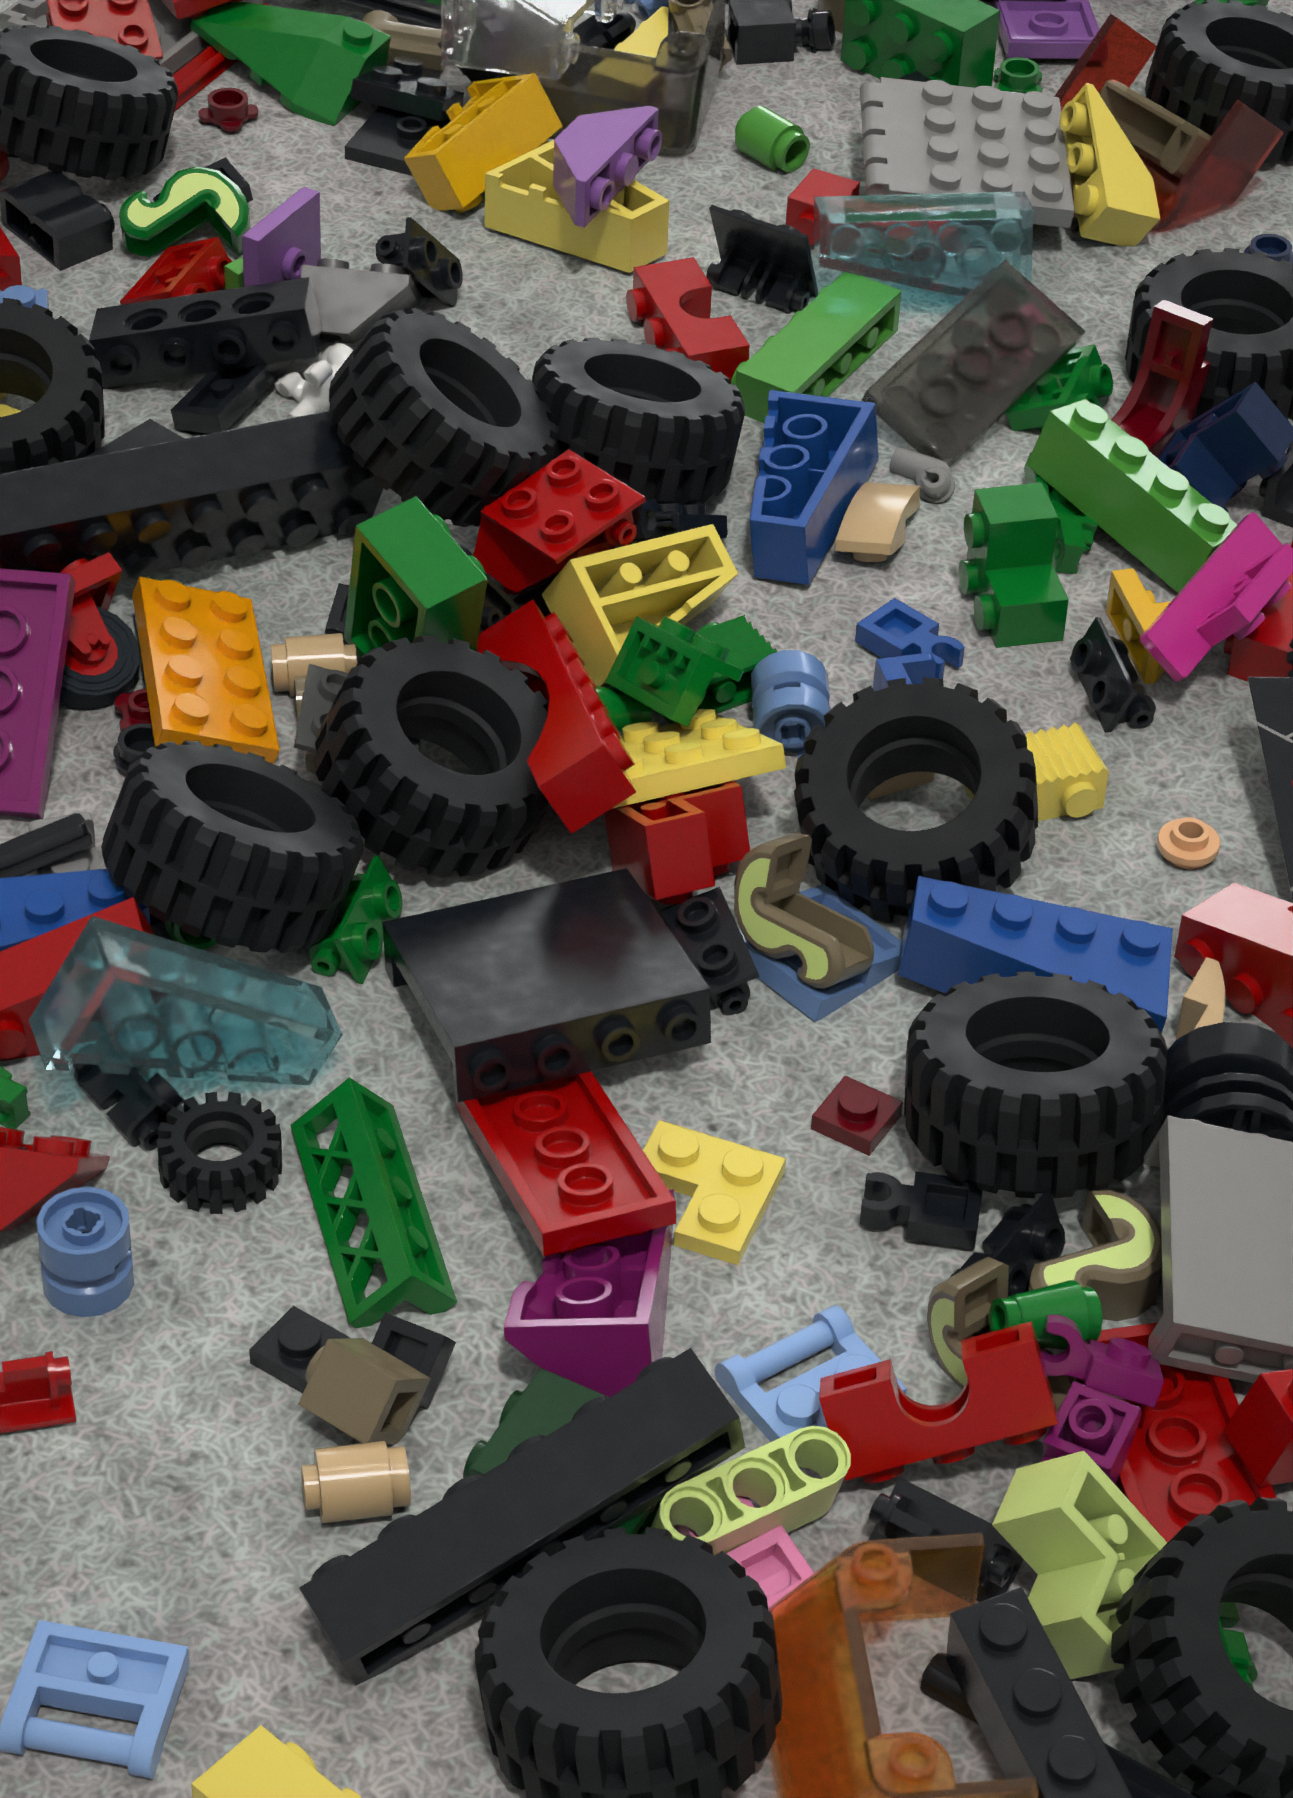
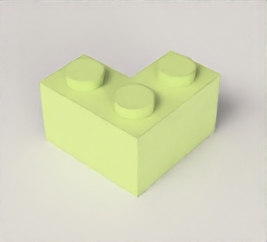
M1085 1451L1017 1468L992 1525L1038 1574L1028 1600L1070 1680L1124 1668L1123 1664L1114 1663L1111 1657L1112 1634L1121 1626L1116 1616L1117 1609L1123 1594L1134 1585L1133 1578L1167 1542Z

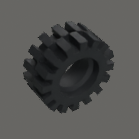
M217 1092L205 1093L206 1103L201 1105L198 1104L194 1096L184 1100V1113L173 1107L167 1113V1123L161 1122L158 1128L157 1151L160 1181L164 1189L170 1188V1197L179 1203L187 1196L188 1209L199 1212L203 1202L210 1203V1214H223L222 1204L232 1203L234 1212L246 1210L247 1197H250L256 1204L266 1199V1188L274 1191L279 1183L278 1174H282L280 1124L276 1125L274 1113L270 1109L262 1112L261 1102L252 1097L245 1106L241 1105L240 1093L229 1092L227 1102L218 1101ZM217 1144L233 1145L244 1151L243 1154L224 1161L206 1160L195 1155L199 1150Z

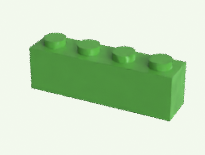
M845 270L829 286H824L812 302L802 311H797L786 326L775 336L768 337L761 349L748 361L741 362L736 368L731 385H736L740 391L746 408L745 416L765 423V416H768L769 390L829 397L898 331L902 290Z
M1087 399L1050 411L1026 464L1080 511L1094 520L1100 528L1177 593L1181 591L1238 525L1230 519V515L1226 510L1212 504L1189 485L1186 477L1167 467L1148 451V447L1141 440L1126 433L1108 418L1105 410L1096 404L1090 403Z

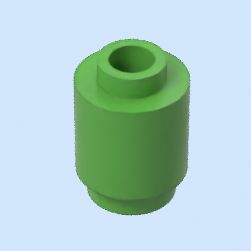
M756 106L744 113L736 124L735 144L737 149L773 171L782 169L788 173L794 172L803 165L809 154L810 141L804 135L803 129L764 106Z

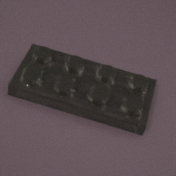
M1004 260L865 392L861 401L876 403V415L917 452L945 461L950 467L1080 342L1086 331L1007 260Z

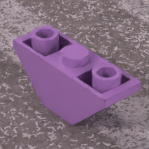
M643 106L579 115L554 139L553 186L575 225L585 228L600 211H605L608 208L611 200L625 186H629L633 182L636 174L649 161L656 159L662 145V133L658 130L659 108Z

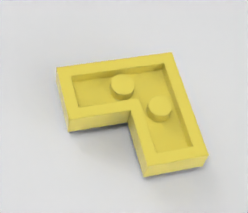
M659 1120L643 1151L668 1190L674 1189L675 1192L692 1197L674 1231V1246L739 1265L785 1173L786 1158Z

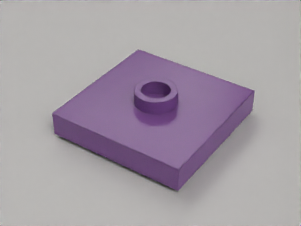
M994 0V8L1000 10L998 32L1007 58L1103 59L1105 42L1089 1Z
M305 186L242 235L244 287L301 278L302 265L317 266V260L321 259L320 192Z

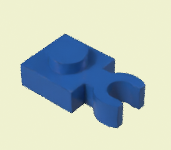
M896 598L884 604L856 625L855 642L882 658L931 653L936 661L934 678L943 679L945 662L956 668L963 665L964 645L955 638L938 636L939 623Z

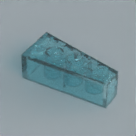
M1025 191L814 197V251L820 267L1019 309L1031 303L1034 208Z
M91 916L29 1018L45 1070L70 1071L72 1063L99 1065L102 1073L129 1075L131 1067L165 1069L168 1077L193 1079L195 1073L210 1071L225 1072L228 1081L311 1085L343 1035L326 995L320 986Z

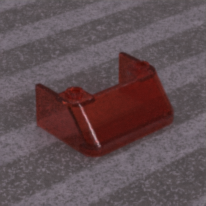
M1110 13L1054 96L1060 99L1061 112L1065 104L1071 101L1086 83L1093 84L1098 93L1105 82L1111 79H1115L1130 88L1157 46ZM1237 100L1183 179L1174 176L1158 164L1138 154L1153 177L1160 220L1151 230L1164 232L1233 204L1284 132Z

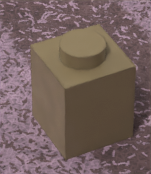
M364 1338L327 1339L325 1346L316 1352L307 1367L305 1379L308 1384L298 1405L361 1443L385 1441L386 1445L397 1444L405 1436L431 1378Z

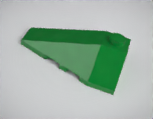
M229 1L212 7L205 14L193 18L190 29L217 51H220L227 59L241 60L251 69L250 78L260 86L269 83L281 93L280 102L288 109L305 118L331 126H336L362 102L351 99L353 78L372 71L374 66L387 65L391 36L372 28L366 22L355 20L349 16L240 1Z

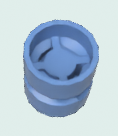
M782 650L769 654L758 662L751 674L753 728L758 729L760 734L782 743L784 751H797L798 758L805 753L804 742L811 730L818 725L826 728L824 715L831 710L829 705L828 674L823 663L814 655L800 650Z
M94 1187L70 1188L54 1195L42 1206L36 1219L45 1297L53 1307L61 1312L79 1317L99 1316L117 1309L129 1298L134 1286L128 1208L118 1196L107 1190Z

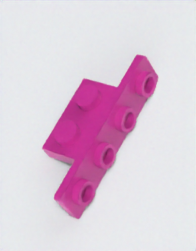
M1256 513L1248 514L1238 523L1140 637L1141 643L1174 681L1179 682L1183 680L1213 646L1232 634L1238 640H1241L1253 632L1265 620L1266 616L1261 612L1262 608H1268L1276 603L1292 587L1287 578L1293 572V548L1288 543L1282 545Z

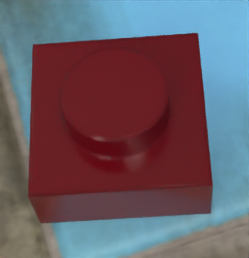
M844 1076L813 1113L811 1130L870 1156L902 1116L903 1101L848 1076Z

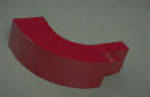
M1166 300L1154 306L1143 357L1136 379L1123 405L1111 419L1130 436L1141 440L1148 447V451L1155 457H1158L1173 433L1191 421L1211 362L1204 360L1213 318Z

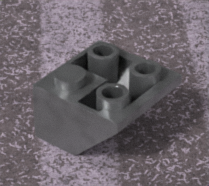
M329 258L318 259L317 266L302 265L301 278L310 277L322 324L320 340L355 343L362 339L373 324L383 315L400 309L415 308L420 305L421 295L410 275L403 274V268L400 266L375 263L371 264L370 271L349 269L350 263Z

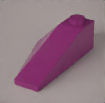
M674 1189L669 1190L675 1199ZM673 1225L652 1229L639 1236H624L584 1246L577 1251L546 1256L542 1260L543 1274L535 1282L522 1281L512 1293L504 1323L505 1341L538 1367L608 1397L634 1383L639 1373L646 1366L663 1356Z

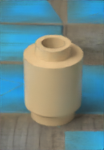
M342 633L285 637V643L271 644L274 692L289 691L290 697H295L294 677L306 676L309 664L330 670L343 671L347 674L351 668L357 665L355 644L344 645Z
M385 1441L318 1448L314 1449V1464L301 1466L305 1510L319 1509L322 1524L393 1515L394 1507L411 1505L409 1468L404 1446L387 1448Z

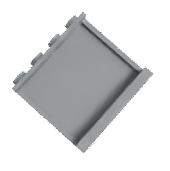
M1167 1116L1144 1155L1145 1165L1160 1167L1163 1315L1148 1337V1349L1152 1352L1151 1358L1158 1360L1159 1364L1250 1383H1255L1260 1373L1293 1369V1142L1271 1138L1260 1133H1248L1205 1124L1199 1120Z

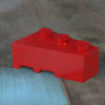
M1234 882L1182 914L1174 957L1180 961L1183 969L1192 977L1196 976L1206 957L1219 961L1224 978L1225 995H1227L1232 1006L1239 1012L1253 1014L1272 1028L1275 1033L1280 1035L1293 1048V903Z

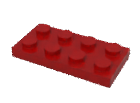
M591 1071L459 1103L456 1100V1109L543 1256L573 1252L584 1246L624 1236H639L652 1229L677 1224L676 1200Z
M1157 1323L1101 1330L1097 1341L1108 1345L1111 1338H1122L1148 1348V1337ZM1160 1364L1164 1383L1155 1408L1115 1395H1108L1140 1407L1142 1412L1133 1441L1115 1485L1168 1543L1194 1518L1200 1514L1209 1515L1220 1504L1241 1500L1248 1502L1250 1506L1258 1497H1277L1272 1485L1258 1486L1223 1431L1239 1407L1229 1379ZM1076 1378L1078 1383L1084 1385V1380Z

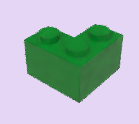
M1042 482L975 489L972 513H968L964 517V536L968 551L967 559L959 562V584L964 595H973L975 599L974 616L976 625L979 630L989 631L996 648L1063 641L1069 599L1052 565L1058 515Z

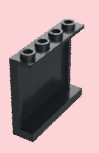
M627 868L382 922L385 968L394 988L404 985L410 987L452 1060L455 1098L458 1103L711 1043L710 987Z

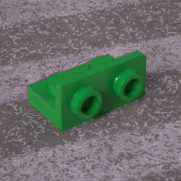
M1095 344L1036 355L1005 413L1012 431L1037 428L1042 431L1050 411L1084 399L1103 409L1113 391L1111 370L1107 364H1102Z
M636 616L605 682L670 720L688 727L697 708L704 700L706 689L714 673H720L739 682L744 670L725 660L730 651L728 648L699 634H696L694 638L696 631L665 616H663L659 626Z

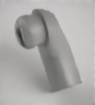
M901 446L896 448L891 458L890 472L915 480L916 485L920 486L921 496L928 502L943 503L950 499L955 490V481L947 462Z

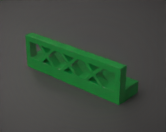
M349 1077L290 1125L349 1324L355 1328L372 1326L384 1316L385 1312H390L404 1300L430 1315L446 1312L457 1303V1299L394 1106ZM335 1119H338L339 1123L329 1149L320 1148L317 1134ZM343 1166H352L354 1172L344 1197H335L334 1189ZM359 1214L367 1215L369 1223L359 1248L350 1247L349 1239ZM374 1264L382 1265L388 1281L366 1298L364 1290Z

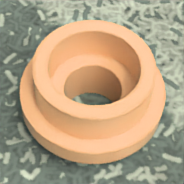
M1186 817L1172 820L1163 825L1158 834L1157 846L1160 853L1170 864L1182 869H1198L1209 864L1217 857L1220 848V837L1211 826L1203 821Z

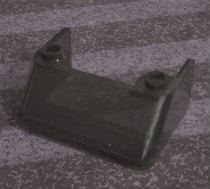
M518 0L511 22L504 77L536 73L563 125L562 128L548 139L554 140L579 115L652 106L659 108L658 130L662 133V145L657 156L681 158L695 151L724 55L725 0H714L705 34L689 31L672 33L660 43L656 58L561 41L562 21L555 10L542 5V0Z

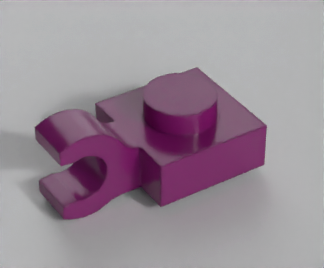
M1047 1315L1044 1323L1046 1331L1053 1335H1060L1068 1341L1067 1348L1060 1354L1050 1355L1041 1351L1047 1375H1067L1084 1380L1085 1386L1155 1408L1164 1379L1159 1361L1151 1358L1152 1352L1148 1348L1122 1338H1111L1108 1345L1091 1339L1086 1343L1082 1338L1079 1327L1071 1319L1062 1315Z

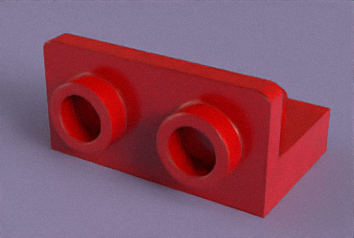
M219 237L168 247L119 302L121 305L225 290L224 266L231 263L232 260L228 257Z

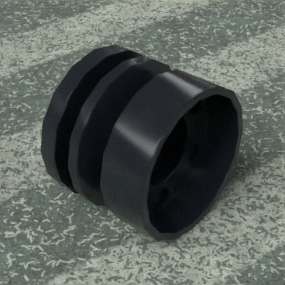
M1217 1023L1196 1028L1180 1037L1167 1050L1162 1125L1167 1116H1173L1182 1119L1199 1120L1205 1124L1248 1133H1260L1271 1138L1293 1142V1048L1277 1033L1249 1023Z

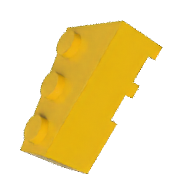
M536 73L473 81L467 88L471 99L463 107H461L459 102L453 104L446 111L451 121L442 129L438 125L432 127L404 157L430 207L438 211L454 209L458 213L474 208L483 200L481 193L485 191V173L548 143L547 139L563 127Z

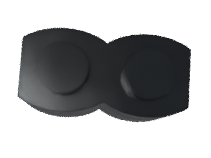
M49 171L0 191V211L3 226L28 246H31L33 250L60 271L113 250L112 233L115 230V223L110 210L91 196L83 194L78 183L69 179L64 174Z

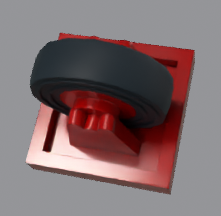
M110 552L89 562L85 558L78 559L67 565L60 572L71 574L76 581L59 702L73 709L94 710L114 704L117 696L129 692L140 668L139 644L132 629L116 614L108 611L123 571Z

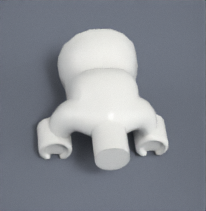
M343 343L329 346L322 354L320 361L313 363L304 371L305 379L298 372H290L283 375L274 384L276 390L286 398L292 396L299 403L286 416V419L329 411L330 383L335 373L352 353L353 350Z

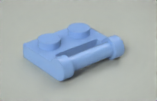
M833 1305L815 1314L813 1324L746 1358L736 1354L716 1364L714 1370L716 1380L766 1438L772 1442L800 1428L812 1425L828 1428L819 1400L820 1379L822 1377L882 1361L855 1333L853 1324L846 1312L840 1306ZM827 1347L837 1355L766 1393L757 1384ZM896 1377L900 1388L906 1394L907 1388Z
M38 1620L1 1720L0 1751L24 1755L26 1748L128 1766L129 1775L154 1779L163 1752L164 1740L190 1666L188 1646ZM40 1705L138 1722L135 1734L131 1735L37 1718L36 1715Z

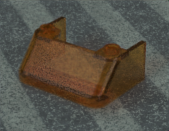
M982 1533L868 1540L855 1543L768 1608V1611L773 1614L783 1700L781 1721L775 1727L776 1739L770 1749L777 1798H1038L1039 1790L1036 1777L956 1783L951 1758L938 1741L927 1735L914 1732L881 1733L861 1623L950 1617L951 1612L976 1604L985 1546Z

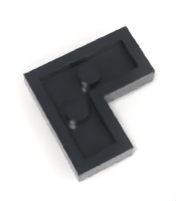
M396 57L392 63L384 66H374L372 71L353 78L351 99L441 122L449 118L446 111L453 104L459 102L461 107H463L464 92L448 89L447 82L440 79V72L423 68V61L411 57Z

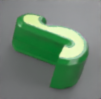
M200 166L180 170L165 182L159 199L156 202H150L147 199V193L139 191L125 200L119 212L123 245L128 252L145 257H151L160 253L207 221L226 246L237 256L243 254L242 235L251 229L249 207L246 197L239 187L219 170Z

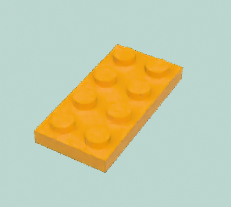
M139 576L132 593L155 747L161 743L171 741L177 745H181L184 741H200L204 746L213 747L214 744L232 747L233 751L244 754L251 752L265 757V761L274 764L280 748L252 599L240 597L228 591L215 592L185 586L174 580L160 581Z

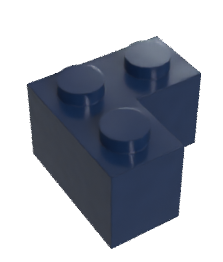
M1254 382L1177 429L1157 458L1171 470L1177 471L1186 477L1189 485L1212 504L1218 505L1228 512L1229 510L1225 505L1246 486L1249 479L1256 475L1265 479L1278 471L1287 462L1288 456L1285 452L1293 441V426L1260 386Z

